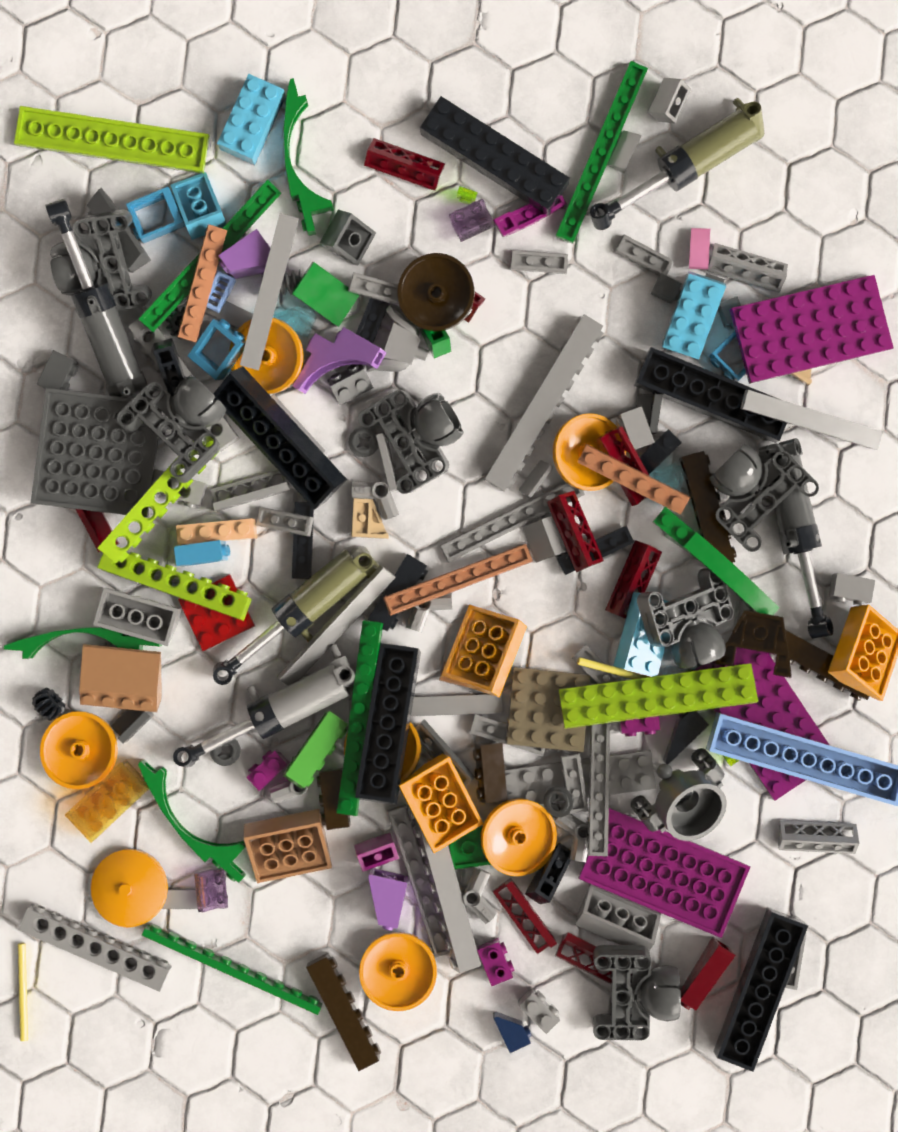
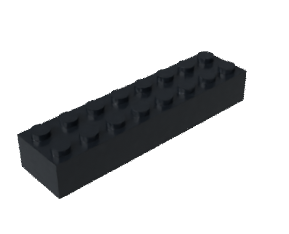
M440 96L420 126V132L423 137L546 215L550 214L569 185L570 177Z
M650 347L634 384L638 388L653 394H661L665 399L774 443L780 441L787 425L785 422L740 409L745 390H751L770 397L773 396L653 347Z
M243 366L229 373L213 393L215 396L214 401L218 399L224 405L226 414L314 510L327 502L347 480Z
M380 643L355 798L359 800L397 805L398 785L401 782L421 656L419 648Z
M767 907L713 1051L718 1059L754 1072L808 928L804 921Z

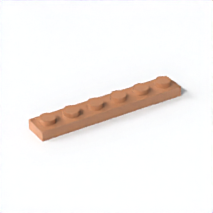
M210 224L207 225L178 330V338L197 343L219 263V255L222 252L227 233L225 229Z
M586 444L577 461L585 467L680 515L690 499V496Z

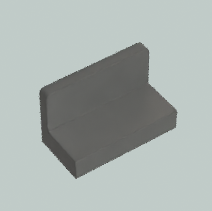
M639 393L637 395L636 408L642 406L651 433L655 435L658 429L663 395Z
M127 709L111 725V728L120 736L118 739L124 744L154 715L149 711Z

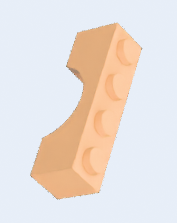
M253 518L176 525L178 545L217 540L257 539L256 519Z

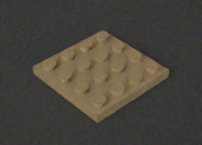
M514 667L506 745L584 752L586 726L564 729L559 689L588 686L590 676Z

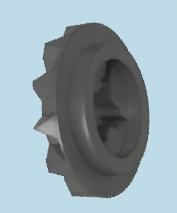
M369 427L355 429L349 436L350 450L358 457L373 455L379 446L376 432ZM359 435L363 439L371 437L367 442L369 449L364 445L361 447L359 446V444L361 443L359 440L360 438L358 437Z
M234 739L224 744V747L232 746L229 750V755L225 753L219 756L223 750L222 746L210 751L213 761L221 766H229L235 763L240 757L241 751L238 740Z
M558 786L550 788L544 796V806L547 812L554 817L568 815L574 807V798L570 794L571 791ZM558 796L560 799L565 800V802L562 803L561 806L559 805V803H553L556 799H558Z

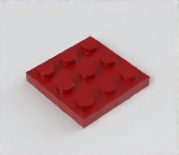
M231 575L211 583L216 586L221 583L229 586L230 591H237V586ZM210 590L207 593L208 599H212L215 596L214 590ZM228 596L225 599V605L229 606L232 604L233 597ZM178 599L202 651L255 627L249 611H247L246 617L242 621L184 599Z

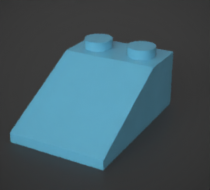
M206 172L170 185L191 240L204 236L208 224L223 228L226 225Z

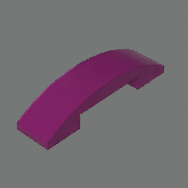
M563 196L560 197L549 215L567 205ZM527 204L513 212L509 211L493 221L502 237L523 230L549 215Z

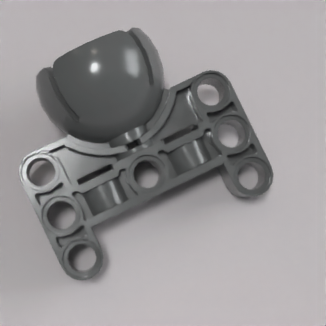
M122 209L80 217L73 225L78 246L93 284L106 282L109 284V289L114 297L118 311L143 307L152 297V291L148 286H132L118 232L125 231L133 219L129 211ZM118 217L124 218L126 224H121L118 221ZM99 220L105 221L107 227H102ZM80 223L86 224L88 230H83ZM61 242L54 245L50 252V256L53 258L50 261L53 279L58 290L62 294L70 296L83 288L65 243ZM109 258L115 259L117 265L111 264ZM138 292L143 293L146 299H141L138 296ZM119 296H124L127 302L121 301Z
M190 375L178 384L174 396H171L159 383H149L119 412L117 422L126 432L130 433L136 431L144 423L179 456L172 463L170 472L178 482L186 483L220 450V443L207 427L219 422L225 415L226 408L218 399L214 401V394L196 377ZM160 391L157 396L153 397L154 392ZM141 405H146L144 409L139 410ZM158 408L165 414L164 416L159 412ZM132 418L130 423L125 424L127 419ZM171 429V434L166 436V431ZM185 434H186L190 439H192L193 441L190 442V441L186 438ZM213 441L210 447H205L207 442ZM199 455L196 461H191L193 456ZM180 469H185L182 475H177Z
M396 390L358 415V422L363 427H374L380 423L405 466L408 474L401 477L396 483L397 490L402 494L412 493L446 473L449 469V461L440 446L451 445L464 434L456 413L449 402L444 400V396L441 393H433L425 397L416 406L407 391ZM399 394H402L404 396V402L402 404H399L397 402V396ZM384 403L388 406L386 414H383L381 411V406ZM368 413L372 416L370 424L365 421V416ZM402 437L407 439L406 447H402L400 444ZM438 460L443 464L441 471L435 467V463ZM421 470H424L427 474V478L424 481L419 477ZM405 480H408L411 484L409 490H406L403 486Z
M744 444L709 478L712 485L719 492L729 496V499L716 512L717 521L750 552L759 550L762 543L761 537L753 528L796 487L808 497L815 496L819 491L818 482L788 452L778 451L765 464H762L759 454L747 444ZM779 454H784L787 456L788 461L784 465H779L776 462V457ZM793 468H798L801 470L802 475L800 478L794 479L790 476V471ZM780 474L781 477L770 487L769 484ZM812 482L815 484L816 489L808 493L805 491L804 485ZM770 496L773 499L772 505L764 506L761 501L762 498ZM750 502H752V505L743 514L740 513ZM721 510H728L731 515L730 518L727 520L720 517ZM737 523L742 524L744 532L736 533L733 526ZM754 537L758 540V545L750 547L747 544V540Z
M708 568L699 570L697 578L700 589L666 603H664L661 594L656 591L643 592L637 598V604L649 643L654 647L672 645V658L679 668L695 667L697 665L696 657L699 663L704 665L718 660L725 655V641L721 633L713 626L730 621L734 611L726 584Z
M599 945L594 949L595 967L602 971H612L611 1014H599L593 1018V1033L597 1039L641 1041L647 1039L650 1035V1015L657 1020L666 1022L679 1019L681 992L676 988V986L680 985L678 968L664 965L651 969L650 951L642 945Z

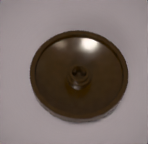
M430 253L418 257L403 271L397 289L398 302L404 315L415 326L427 331H445L457 326L467 317L474 303L475 286L470 272L461 261L447 254Z

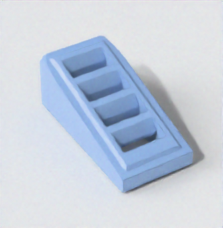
M217 271L208 301L211 299L219 304L215 306L207 303L206 308L220 313L236 283L235 278ZM220 280L227 283V287L220 284ZM216 287L225 290L224 293L216 290ZM215 293L221 296V299L213 297L212 294Z

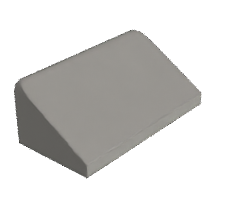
M623 130L607 165L625 173L642 135Z
M540 460L519 488V491L528 498H531L553 469V466Z

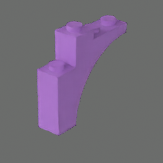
M345 327L337 333L334 343L315 333L308 341V347L306 348L311 355L305 360L304 367L292 387L306 394L314 382L325 373L345 365L361 364L378 369L387 352Z

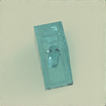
M297 306L275 314L273 318L286 322L297 334L308 338L317 316L314 314L313 309L307 306L303 308Z
M673 463L653 473L655 479L680 491L684 481L682 476L685 475L680 465L677 466L676 463Z

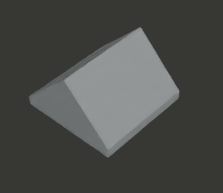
M553 516L522 527L536 563L567 551Z

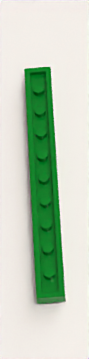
M630 61L557 231V238L571 244L574 243L647 73V67Z
M269 180L257 190L222 228L227 230L221 253L237 243L282 194ZM199 254L138 319L152 333L188 296Z
M362 621L337 808L338 814L358 816L360 800L355 798L381 643L383 623Z
M148 924L144 928L141 936L316 1015L321 1010L323 1003L315 996L310 995L308 997L297 988L292 987L290 989L286 987L282 981L268 979L267 975L262 972L255 973L250 971L248 966L244 964L237 965L226 956L219 957L211 949L199 948L195 942L191 940L184 941L173 932L168 934L162 931V928L158 925Z

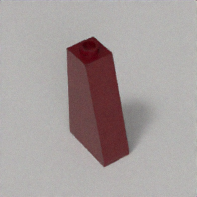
M714 937L711 938L680 990L681 1006L688 1010L690 1008L694 1010L699 1008L736 956L729 946Z

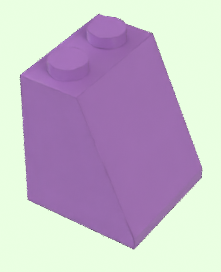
M256 229L221 253L219 257L222 261L219 264L227 275L230 276L232 274L235 279L264 274L270 247Z
M372 868L368 879L378 925H382V928L386 930L398 929L408 876Z

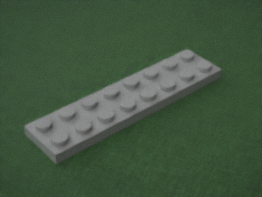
M651 750L610 755L609 795L656 789ZM590 758L581 759L586 797L589 798ZM561 762L505 769L507 801L523 798L538 804H544L545 793L550 788L555 786L565 788ZM558 796V799H556L554 802H562L565 800L560 799Z

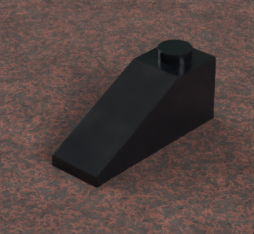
M170 338L154 343L153 353L167 391L171 396H174L176 387L185 376L173 339Z
M669 429L639 457L648 474L653 472L682 443Z
M697 711L678 714L679 718L676 721L663 757V761L666 764L673 761L709 726Z
M560 842L555 846L552 856L535 874L525 895L538 904L551 902L571 862L569 859L571 850Z

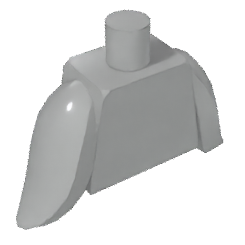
M391 305L386 309L388 317L393 322L384 349L387 353L378 369L366 365L367 372L374 370L402 371L409 365H412L414 357L425 361L429 350L418 346L421 338L419 337L417 327L399 314Z

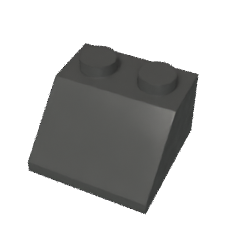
M338 209L320 243L333 253L358 266L376 232L352 213Z

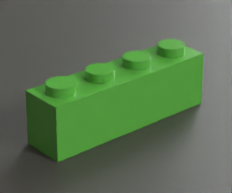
M331 711L325 712L282 776L300 789L305 788V786L309 787L314 780L313 775L316 770L320 771L324 766V759L327 754L331 755L335 750V742L338 738L342 739L346 734L347 730L345 728L348 724Z

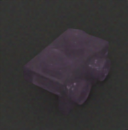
M484 199L475 201L449 214L451 225L460 242L495 226L493 218L486 208Z
M210 869L194 873L198 912L203 913L218 908H228L224 870Z

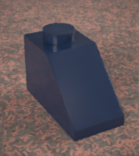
M493 1013V1018L509 1053L531 1044L530 1037L532 1033L528 1025L524 1026L521 1020L505 1014Z

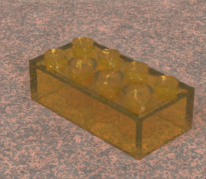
M125 759L73 806L65 816L92 843L150 789L140 773Z

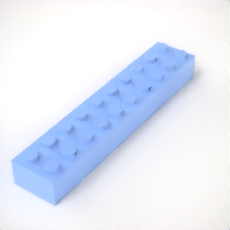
M716 712L706 750L898 806V765Z

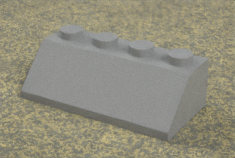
M103 588L93 625L168 646L177 628L182 609L113 589Z
M590 884L580 906L575 925L620 945H642L650 951L655 944L661 913Z

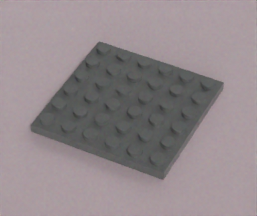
M46 388L31 495L32 504L127 515L153 485L159 439L144 423L136 431L130 433L126 432L117 422V415L132 398ZM141 405L139 410L144 409L146 405ZM132 418L127 419L125 424L130 423ZM149 507L144 508L141 512L144 518L149 516Z

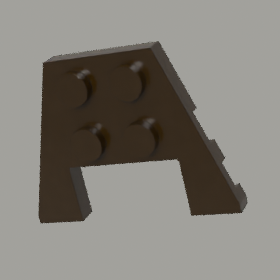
M744 610L730 638L725 643V655L716 660L715 664L734 666L737 648L777 655L773 675L792 678L784 618Z

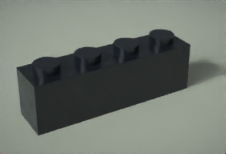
M407 554L394 575L396 578L388 585L368 620L383 623L382 629L387 632L389 629L393 630L399 621L396 619L399 613L390 616L383 597L417 584L419 579L423 581L428 573V570H426L427 565Z

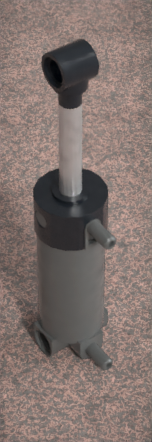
M65 198L46 204L49 218L52 224L59 227L83 288L70 296L75 304L78 316L81 318L106 381L109 396L130 397L133 393L143 390L148 384L143 370H140L116 308V302L109 289V284L107 282L93 284L69 223L72 220V216Z
M797 438L759 448L762 464H765L776 452L783 450L788 452L803 467L800 456L803 455ZM779 454L776 457V462L779 465H784L788 461L787 456L784 454ZM793 468L790 471V476L794 479H798L802 475L801 470L798 468ZM780 474L769 484L770 487L781 477ZM806 483V484L804 485V489H805L806 492L809 493L808 487H807V483ZM796 487L774 510L783 554H798L812 618H809L810 620L808 621V632L812 639L832 636L834 628L831 619L823 614L809 553L813 548L822 546L810 497L805 496Z

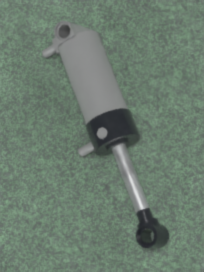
M332 645L330 650L335 660L330 662L331 665L271 695L267 694L259 698L254 686L248 687L247 690L253 701L247 705L250 719L196 746L190 745L176 749L173 754V760L178 766L192 767L199 760V756L254 729L257 730L262 739H266L284 730L286 727L350 696L348 689L354 687L356 672L351 669L352 667L347 657H342L337 645ZM350 673L349 679L345 680L346 674ZM185 752H187L189 756L188 760L186 762H183L181 757Z

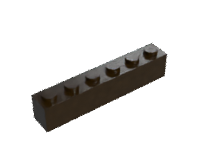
M701 451L679 458L700 535L730 562H735L734 558L737 555L734 546L731 547L729 539H731V534L716 519V512L720 508L719 502H721L719 492L715 491L709 479L713 473H710L708 467L711 465L708 454L705 455V452ZM721 510L720 517L726 520L725 512Z
M786 630L791 665L793 662L800 665V670L808 674L810 671L817 674L816 678L825 683L827 681L834 683L833 687L841 692L844 690L851 693L850 697L858 701L869 699L870 696L839 682L828 673L833 655Z
M326 953L307 963L306 969L359 1072L379 1062L381 1049L377 1042H373L371 1038L373 1036L372 1031L368 1025L365 1026L362 1020L364 1019L360 1008L356 1009L353 1003L355 998L351 991H347L345 987L347 984L342 973H338L336 969L338 965L333 956L330 957L329 953Z

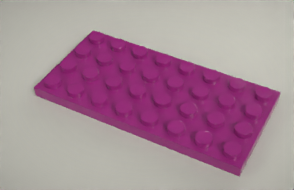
M875 275L730 309L749 384L894 349Z
M737 648L734 666L751 663L758 702L713 709L714 712L829 745L785 677L773 675L775 662L769 653ZM715 660L704 665L700 664L691 671H699L728 666L715 664ZM749 763L774 801L806 781V779Z
M609 807L608 856L587 855V860L578 878L722 938L751 866L692 841L679 840L668 831L663 833L660 830L649 831L641 820Z

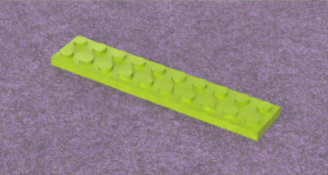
M20 106L14 144L29 148L204 173L210 136L205 133Z
M751 663L559 689L564 729L758 702Z

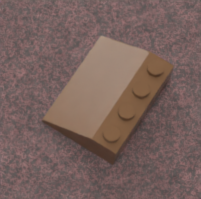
M83 644L79 687L80 705L157 712L162 699L161 652Z
M320 809L244 824L243 838L257 883L332 868Z

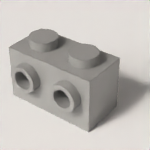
M663 78L648 113L658 122L676 124L691 88L682 79Z
M642 406L617 415V427H623L635 450L655 443Z
M842 573L832 574L829 597H833L836 602L846 603V600L853 601V605L857 606L872 603L875 580Z
M531 987L518 1000L519 1007L547 1034L560 1021L559 1011L554 1005H549L545 1001V996L539 990L536 992Z

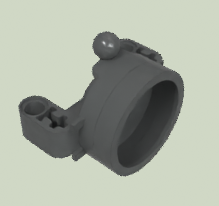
M697 749L691 755V759L698 770L683 772L676 769L672 771L671 766L668 764L659 765L657 774L662 780L659 783L660 791L653 805L641 795L636 796L631 801V808L649 831L660 830L663 833L668 830L672 836L679 840L692 841L708 835L719 825L724 817L727 806L726 796L720 789L724 786L721 782L724 778V772L706 749ZM693 791L691 798L682 805H676L681 798Z

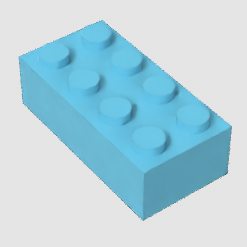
M248 74L217 142L220 150L255 165L286 98L284 89Z
M688 271L663 339L662 347L699 360L726 289V284Z
M633 592L613 666L651 677L658 676L665 647H654L649 643L637 604V598L641 593Z

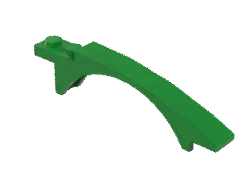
M292 78L288 86L284 120L285 166L292 201H296L299 213L303 212L304 219L301 220L303 231H307L308 235L312 236L316 235L312 216L334 211L331 200L315 194L303 184L291 164L290 139L298 118L309 106L306 95L298 96L294 78Z
M664 507L652 521L665 532L664 536L684 549L719 577L750 610L774 615L780 607L755 583L667 507Z
M88 627L53 631L21 639L4 645V649L23 651L22 659H32L50 641L62 635L75 632L99 636L111 642L117 648L143 650V645L157 647L162 645L102 627Z
M145 760L140 761L138 766L147 786L161 811L180 837L204 862L211 857L213 859L212 863L219 869L223 868L230 880L239 883L246 873L233 860L246 847L244 840L235 843H215L201 839L189 832L177 820L169 805L166 792L168 770L162 767L156 771Z

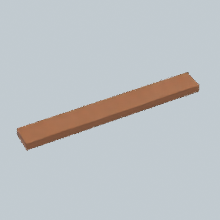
M523 544L383 597L389 615L392 616L529 564L533 560L527 545Z

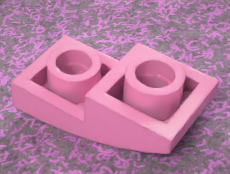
M691 228L689 269H708L711 229Z

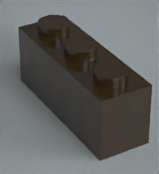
M503 743L474 744L473 758L476 761L474 774L476 780H478L476 795L479 802L487 804L507 801Z
M343 767L321 770L319 776H316L317 786L321 787L322 795H319L320 806H324V814H321L322 824L326 825L327 830L347 828L351 825L350 815L337 813Z

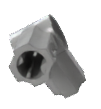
M352 482V499H375L383 520L399 515L387 484L384 482ZM385 486V495L378 496L376 493L377 487Z
M452 593L429 601V605L426 608L413 607L406 628L422 633L429 611L452 609Z
M287 781L269 788L274 804L304 794L308 787L305 786L303 791H297L294 788V784L291 781Z
M572 814L557 817L554 823L573 835L569 859L586 862L588 834L585 837H581L577 834V831L580 827L588 829V824Z
M475 867L468 885L462 893L464 903L487 924L498 913L482 896L491 874ZM469 893L476 894V899L472 902L466 900Z

